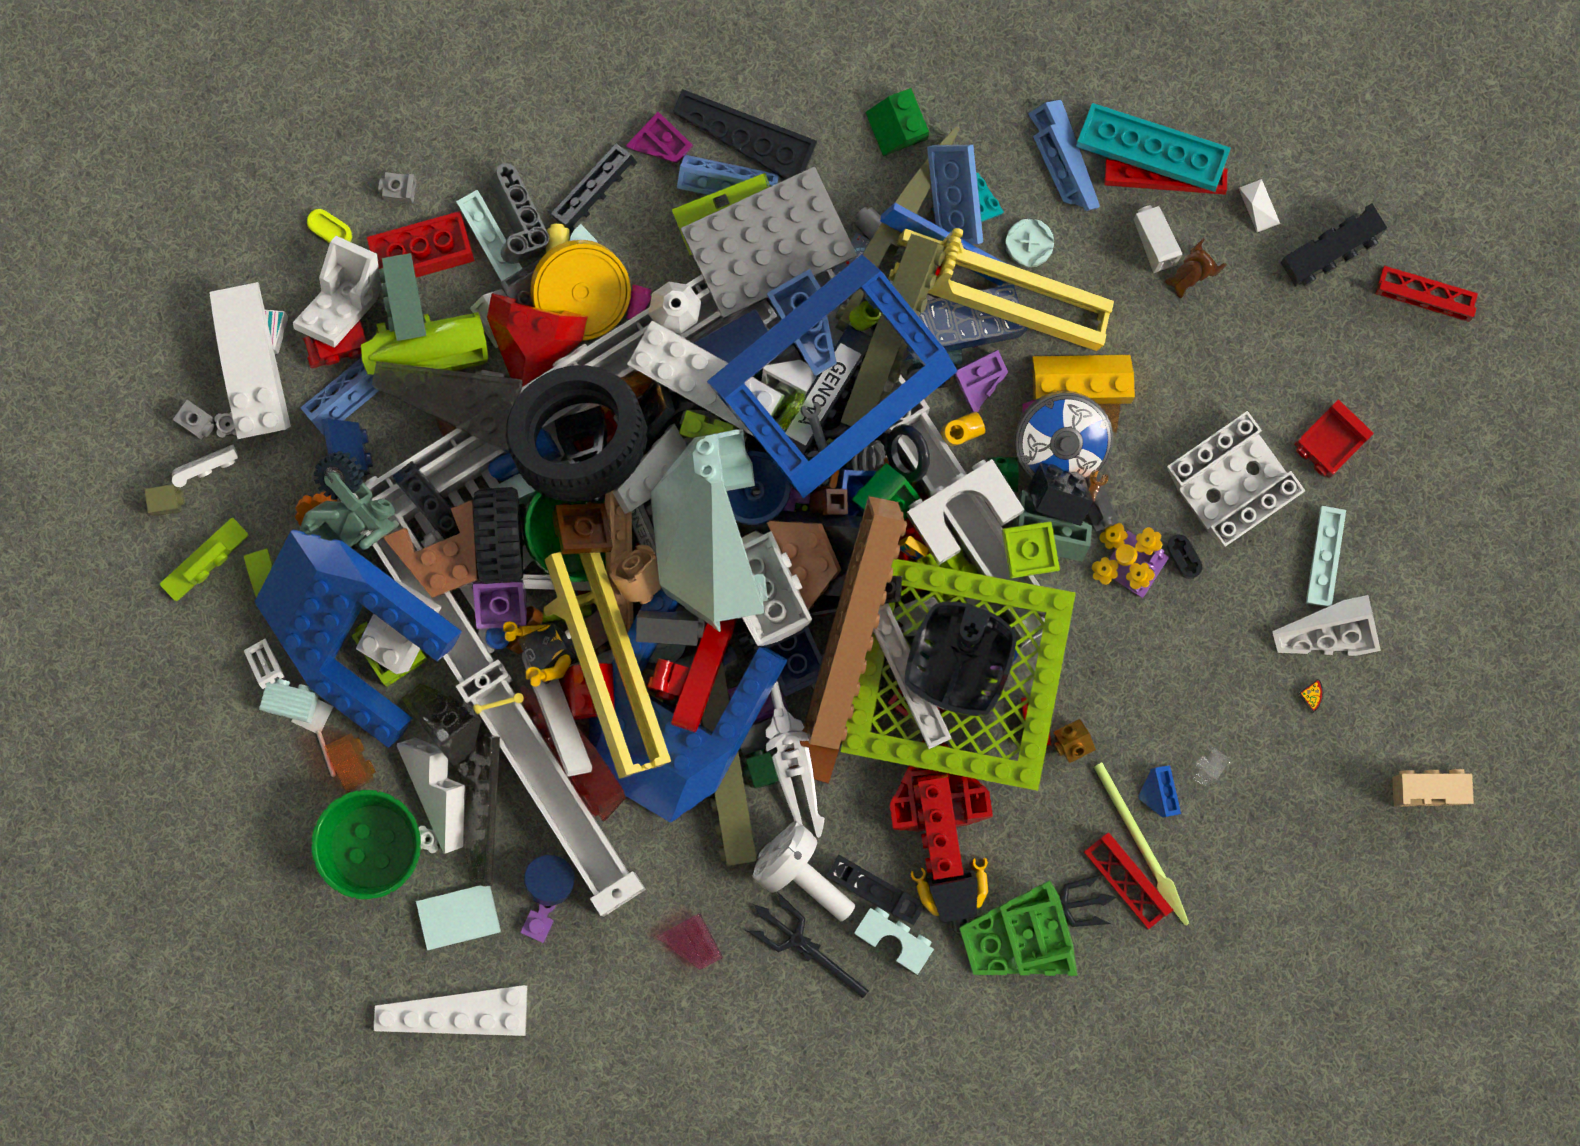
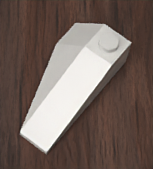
M1369 595L1343 600L1273 631L1278 653L1308 654L1311 650H1324V655H1333V651H1347V655L1357 656L1381 651Z

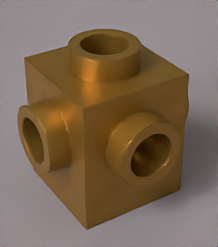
M1081 719L1053 732L1057 742L1053 743L1059 756L1064 755L1069 763L1096 750L1091 735Z

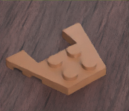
M474 500L451 508L460 531L459 534L424 549L415 551L407 528L384 536L385 541L432 598L479 579L474 532Z

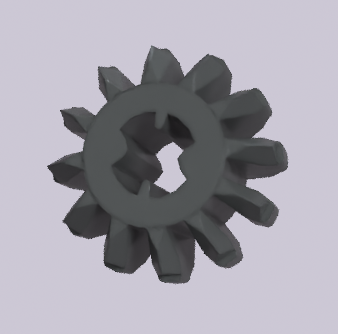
M879 440L872 441L845 464L846 467L855 471H873L874 469L881 468L885 458L884 445Z

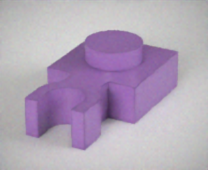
M539 904L538 913L530 910L521 933L544 943L554 922L553 919L548 918V915L555 909L556 905L545 908L542 904Z

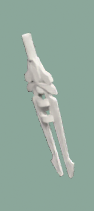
M777 681L770 692L774 705V715L772 716L771 724L766 728V737L770 739L766 743V751L777 746V752L772 756L794 821H797L800 825L803 824L791 777L802 776L815 833L819 838L822 834L825 818L821 817L817 811L809 748L800 744V741H809L808 735L802 731L804 729L802 721L794 718L784 707ZM795 748L792 751L785 752L786 749ZM793 765H799L797 768L789 769Z

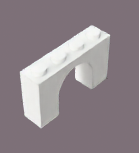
M992 459L987 463L985 460L978 462L972 467L974 471L966 476L964 473L957 475L951 480L953 484L945 489L943 486L936 488L930 492L931 497L924 502L922 499H919L908 506L910 508L907 511L908 519L938 565L955 556L961 550L944 522V508L954 497L961 494H973L982 498L988 504L1001 526L1024 512L1023 506Z

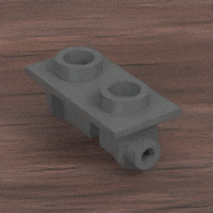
M1093 478L1086 481L1094 501L1088 511V515L1095 532L1119 523L1101 479L1097 478L1094 480Z

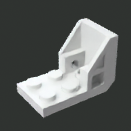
M338 236L331 240L319 277L321 292L293 322L295 330L334 348L377 301L381 290L377 254Z

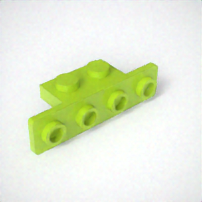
M231 518L160 583V586L174 601H179L197 583L200 584L207 579L212 569L222 565L228 559V555L249 534L234 518Z

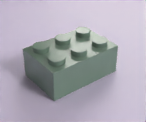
M411 253L382 258L383 268L379 269L390 332L395 331L397 341L426 336Z

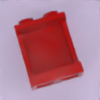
M1338 399L1294 445L1297 447L1296 452L1303 459H1309L1315 464L1314 469L1318 474L1330 478L1374 433Z

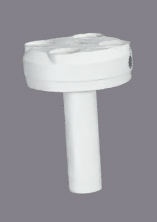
M797 821L792 822L760 851L752 877L760 886L771 893L782 889L793 880L839 921H844L853 912L855 904L807 863L815 851L817 839L803 825H800Z

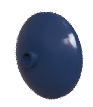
M751 451L747 452L752 462L755 486L726 492L735 520L742 524L758 525L774 519L783 511L790 498L791 484L771 461L772 458L769 454ZM754 490H760L758 496H752Z

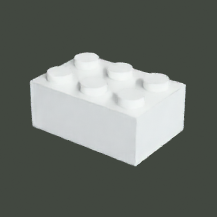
M397 582L405 589H407L409 592H411L413 595H415L417 598H419L421 601H423L425 604H427L434 611L439 613L441 609L440 605L436 604L432 600L428 599L419 592L410 588L406 584L402 582ZM373 614L356 647L358 651L395 674L408 672L420 650L419 647L375 614Z

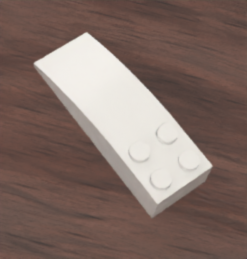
M256 282L210 292L220 361L237 439L286 430L291 425L259 283Z

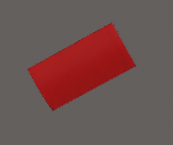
M461 211L367 237L370 251L377 254L379 269L383 268L382 258L411 253L416 278L475 261Z

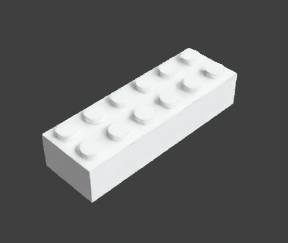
M651 321L627 365L752 435L741 420L738 421L707 383L711 377L728 363L657 322ZM754 377L750 378L745 382V385L773 417L785 395Z

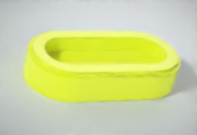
M316 209L308 215L307 225L309 229L328 243L335 236L351 242L352 232L348 225L327 211Z

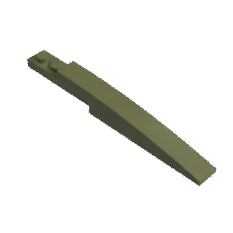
M955 127L940 145H952L960 128ZM929 159L921 166L895 202L917 214L931 187ZM881 223L864 250L863 255L878 268L886 252L894 256L900 245L897 243L901 232ZM861 289L848 298L849 301L846 306L841 305L835 316L838 319L835 326L836 329L844 332L849 325L850 312L860 304L864 296Z

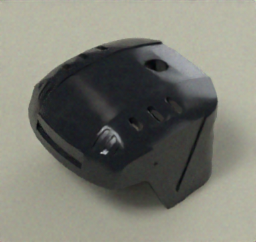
M937 603L928 611L914 637L904 675L905 685L921 699L942 709L963 715L985 716L993 711L1010 673L1016 646L1015 632L997 615L968 603ZM925 640L932 642L935 647L928 645ZM963 644H965V645H967V646H973V647L967 648V647L963 646ZM923 652L929 656L930 660L925 659L920 653ZM917 666H921L922 668H924L925 672L919 670ZM990 667H1002V670H992ZM986 679L997 680V683L986 682ZM988 691L990 695H984L981 692Z

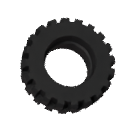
M513 487L478 489L474 492L473 514L479 580L484 584L519 582L523 579L524 569L521 516L517 489Z

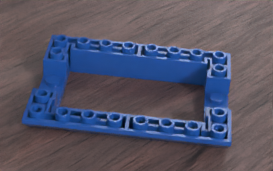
M862 254L717 372L707 383L738 421L741 420L771 456V461L798 494L805 498L958 370L945 348L882 271ZM861 289L866 295L865 299L873 309L877 308L908 345L906 349L915 360L918 359L924 367L808 461L745 385V382L856 291Z

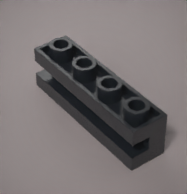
M413 461L393 475L397 485L444 540L460 533L451 511L452 507Z

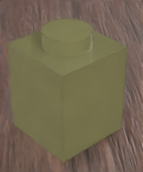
M174 484L145 489L147 510L151 516L182 512L181 505L185 504L184 494Z

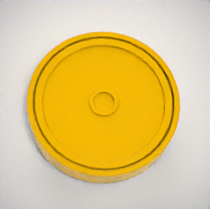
M572 240L555 246L541 258L533 272L530 291L535 308L559 314L563 311L588 316L583 340H589L606 334L621 321L629 305L631 285L624 265L612 251L593 241Z

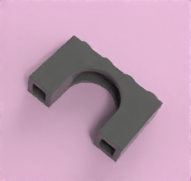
M679 604L676 612L639 610L636 642L697 646L698 637L703 638L706 621L698 618L681 604Z

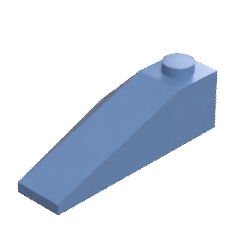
M809 269L767 293V296L781 321L821 287ZM826 316L794 342L815 376L837 364L828 317Z

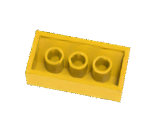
M1130 355L1032 357L1034 400L1057 391H1073L1088 396L1097 404H1132L1135 397L1134 371Z

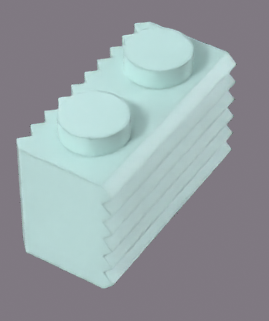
M275 678L273 684L270 682L266 683L267 687H265L259 710L307 723L312 722L319 695L314 693L309 686L299 684L298 688L290 687L289 681Z

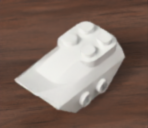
M754 531L742 537L741 539L753 575L764 574L768 597V601L763 602L764 613L742 618L757 646H764L778 642L801 631L811 622L812 618L799 592L802 585L797 575L792 576L789 570L792 563L786 552L781 553L772 531L766 534Z

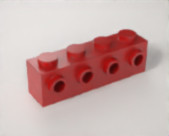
M947 773L917 777L918 784L913 785L915 799H920L922 809H917L919 824H924L926 833L921 834L923 849L928 848L930 858H925L927 873H932L934 880L964 875Z

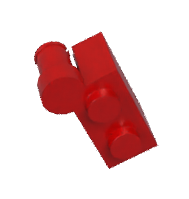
M360 320L335 348L314 338L311 341L310 336L303 339L309 355L307 360L310 368L334 365L339 363L340 359L346 357L350 359L359 358L362 356L361 344L367 342Z
M658 658L654 675L650 677L647 687L650 688V691L656 692L655 697L669 701L675 697H680L689 667Z

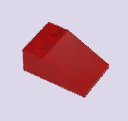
M599 663L615 710L612 664ZM581 665L569 667L565 675L558 680L573 719L597 717L598 715Z

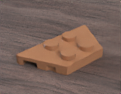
M769 521L767 524L774 535L781 553L786 552L792 563V566L789 567L792 576L796 574L802 585L799 592L809 611L814 607L813 604L819 596L827 590L831 580L835 579L841 571L824 527L821 523Z

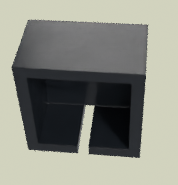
M1040 463L1028 486L1037 512L1079 526L1082 525L1094 502L1084 476L1077 472L1069 473L1064 471L1063 473L1062 469L1054 464L1048 466Z

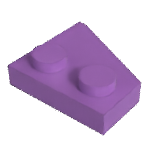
M995 350L958 368L954 375L971 412H978L987 397H990L994 392L996 385L1007 375L1008 370L999 350Z

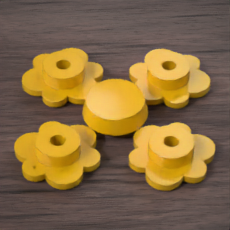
M1121 523L1105 528V532L1100 534L1099 539L1105 544L1107 549H1112L1113 547L1117 549L1115 554L1116 560H1109V558L1103 557L1101 561L1094 562L1092 565V570L1094 571L1093 578L1100 580L1103 585H1107L1112 579L1117 578L1118 572L1116 570L1119 564L1122 566L1131 565L1129 568L1130 572L1126 575V579L1130 581L1131 588L1148 587L1149 581L1155 577L1154 571L1149 569L1147 563L1140 565L1134 562L1137 559V551L1151 555L1153 551H1158L1162 548L1161 534L1154 532L1150 527L1145 528L1142 534H1137V543L1134 548L1131 545L1125 544L1124 540L1128 538V534L1124 531V526Z

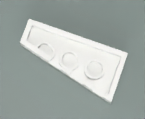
M675 424L670 425L664 431L663 436L657 439L652 445L651 450L640 460L641 462L636 467L634 473L613 491L624 514L631 512L651 498L650 492L686 449L687 445Z

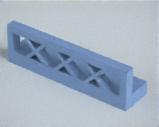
M685 155L680 166L677 188L710 195L763 173H766L770 186L778 184L779 175ZM723 194V195H721V196H718V197H721V198H726V199H728L727 196H726V194Z
M361 357L305 403L301 409L325 436L322 419L345 420L386 385L378 376L367 375ZM358 373V375L354 379H351L353 375ZM336 389H339L337 393L331 395ZM317 405H320L314 412H310Z

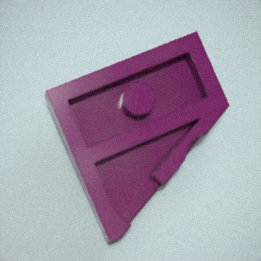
M657 112L626 146L634 151L678 163L694 145L666 118Z

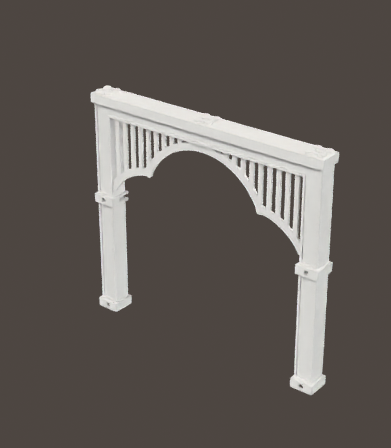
M829 269L814 277L820 287H822L836 275L832 269ZM702 274L686 284L692 288L701 301L697 324L680 335L687 340L722 317ZM849 299L845 300L841 305L846 306ZM673 301V304H671L674 308L680 307L676 301ZM841 305L827 315L834 348L844 333L835 328L838 322L835 316ZM649 308L589 346L584 344L578 347L571 354L556 361L553 364L554 368L546 373L567 366L589 365L606 369L618 375L626 383L640 375L642 381L629 384L636 398L640 399L654 379L627 364L650 322L653 321L648 315ZM871 328L862 331L865 334L873 337L874 333L871 330ZM901 374L897 383L893 384L890 393L906 382ZM533 381L379 478L374 476L364 483L372 492V501L378 499L388 500L395 509L394 515L388 519L390 521L397 520L399 527L387 535L407 528L415 551H419L423 547L407 522L415 517L425 534L435 531L431 523L393 478V475L411 461L416 464L444 498L449 496L455 507L464 503L457 490L466 486L471 496L474 497V492L479 489L474 479L481 475L490 488H498L499 483L490 475L488 467L490 462L509 453L506 442L507 418L518 396ZM668 388L670 393L675 392V391L671 390L670 388ZM923 399L889 429L892 430L895 426L901 424L913 426L922 434L927 442L930 453V465L927 474L918 482L930 498V492L936 488L943 486L945 489L953 484L951 480L961 473H964L965 476L967 474L929 418L930 408ZM581 403L571 405L558 411L546 421L542 428L549 432L562 455L550 462H560L565 455L558 442L554 421L599 406V404ZM601 405V407L604 410V414H606L608 411H612L608 407ZM902 435L898 440L897 450L914 472L918 465L917 448L908 436ZM961 494L947 503L944 508V521L980 575L1040 586L1034 575L1010 579L1001 531L1003 528L982 498L973 494ZM534 496L529 497V502L523 503L526 511ZM521 519L522 539L524 540V537H523V524H524V522H523V520ZM369 529L366 533V536L371 534L373 531ZM384 537L374 543L373 547L394 580L406 584L440 605L441 609L438 614L462 631L452 650L443 657L460 683L456 688L470 707H473L475 704L485 705L514 697L515 692L509 684L513 681L511 676L499 660L494 661L491 656L494 649L490 648L485 641V634L489 628L479 629L477 634L451 591L432 598L385 541ZM525 545L523 546V569L534 561ZM460 587L475 611L473 589L471 587ZM1013 607L1019 618L1031 611ZM1010 609L1006 610L1005 614L1010 622H1015L1016 618ZM1038 612L1042 620L1045 621L1046 613ZM1034 613L1022 621L1029 632L1041 625ZM1019 623L1012 628L1017 641L1027 635ZM1043 629L1032 635V637L1035 639L1042 635ZM1029 638L1019 644L1020 647L1028 644L1031 640ZM513 702L482 710L479 713L592 891L594 896L590 900L600 916H606L645 891L646 889L636 873L633 871L629 873L522 703Z

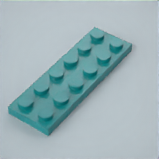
M1095 103L1091 104L1076 145L1078 148L1213 192L1217 189L1231 149L1230 147Z

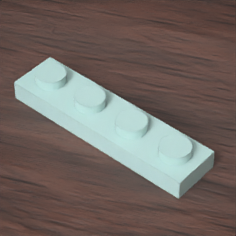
M476 190L456 201L501 282L522 269L520 263L509 264L502 259L500 253L506 239L479 191Z
M1326 506L1320 507L1306 604L1323 607L1332 605L1346 510Z

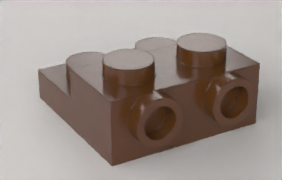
M587 502L585 504L573 505L563 503L555 506L552 519L555 535L559 537L562 554L611 552L613 545L605 503Z

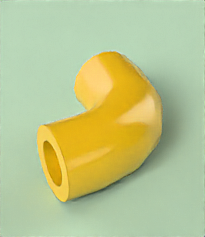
M974 411L946 423L942 427L940 434L947 445L957 446L985 434V426L981 416Z

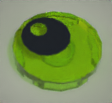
M798 389L794 390L787 397L773 418L783 431L791 424L792 417L798 414L805 401V395Z

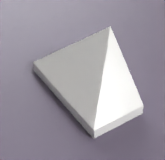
M1262 179L1239 188L1257 233L1280 224Z

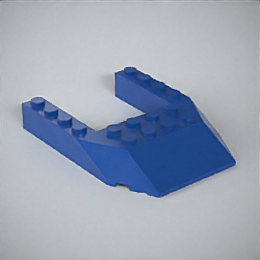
M294 529L290 531L254 601L309 688L388 748L404 735L413 718L335 659L362 607H366L436 661L452 650L462 632L343 541L336 539L329 541L321 539L319 535H307L303 531Z
M661 588L653 595V599L650 602L642 605L640 610L676 612L680 603L668 597ZM636 616L627 634L642 674L658 643L636 642ZM759 647L714 731L699 724L696 733L671 725L675 709L648 694L671 762L621 779L618 777L598 716L590 717L588 757L592 770L588 774L668 822H673L700 801L717 791L788 660L768 648ZM614 658L611 664L613 666L615 713L633 765L640 764L642 766L650 763Z

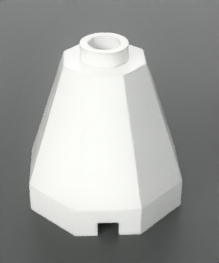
M667 282L652 293L648 315L654 322L681 335L697 324L701 301L689 285ZM673 301H676L680 307L674 308L671 304H673Z

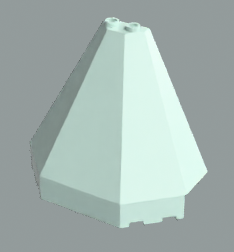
M743 429L695 437L650 492L659 584L668 597L674 601L676 600L688 611L709 623L719 632L721 631L720 621L764 613L763 602L768 601L764 574L753 575L726 492L755 486L753 466L745 449Z

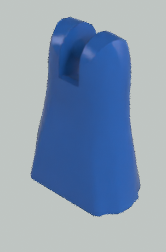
M541 428L536 440V448L540 456L548 461L561 457L560 450L549 432ZM510 452L490 462L488 467L490 475L499 481H506L519 473Z

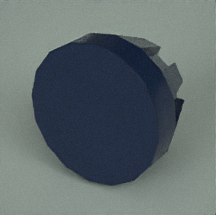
M544 855L534 859L528 865L524 875V887L527 895L533 901L543 906H554L562 903L570 896L574 887L572 867L564 859L555 855Z

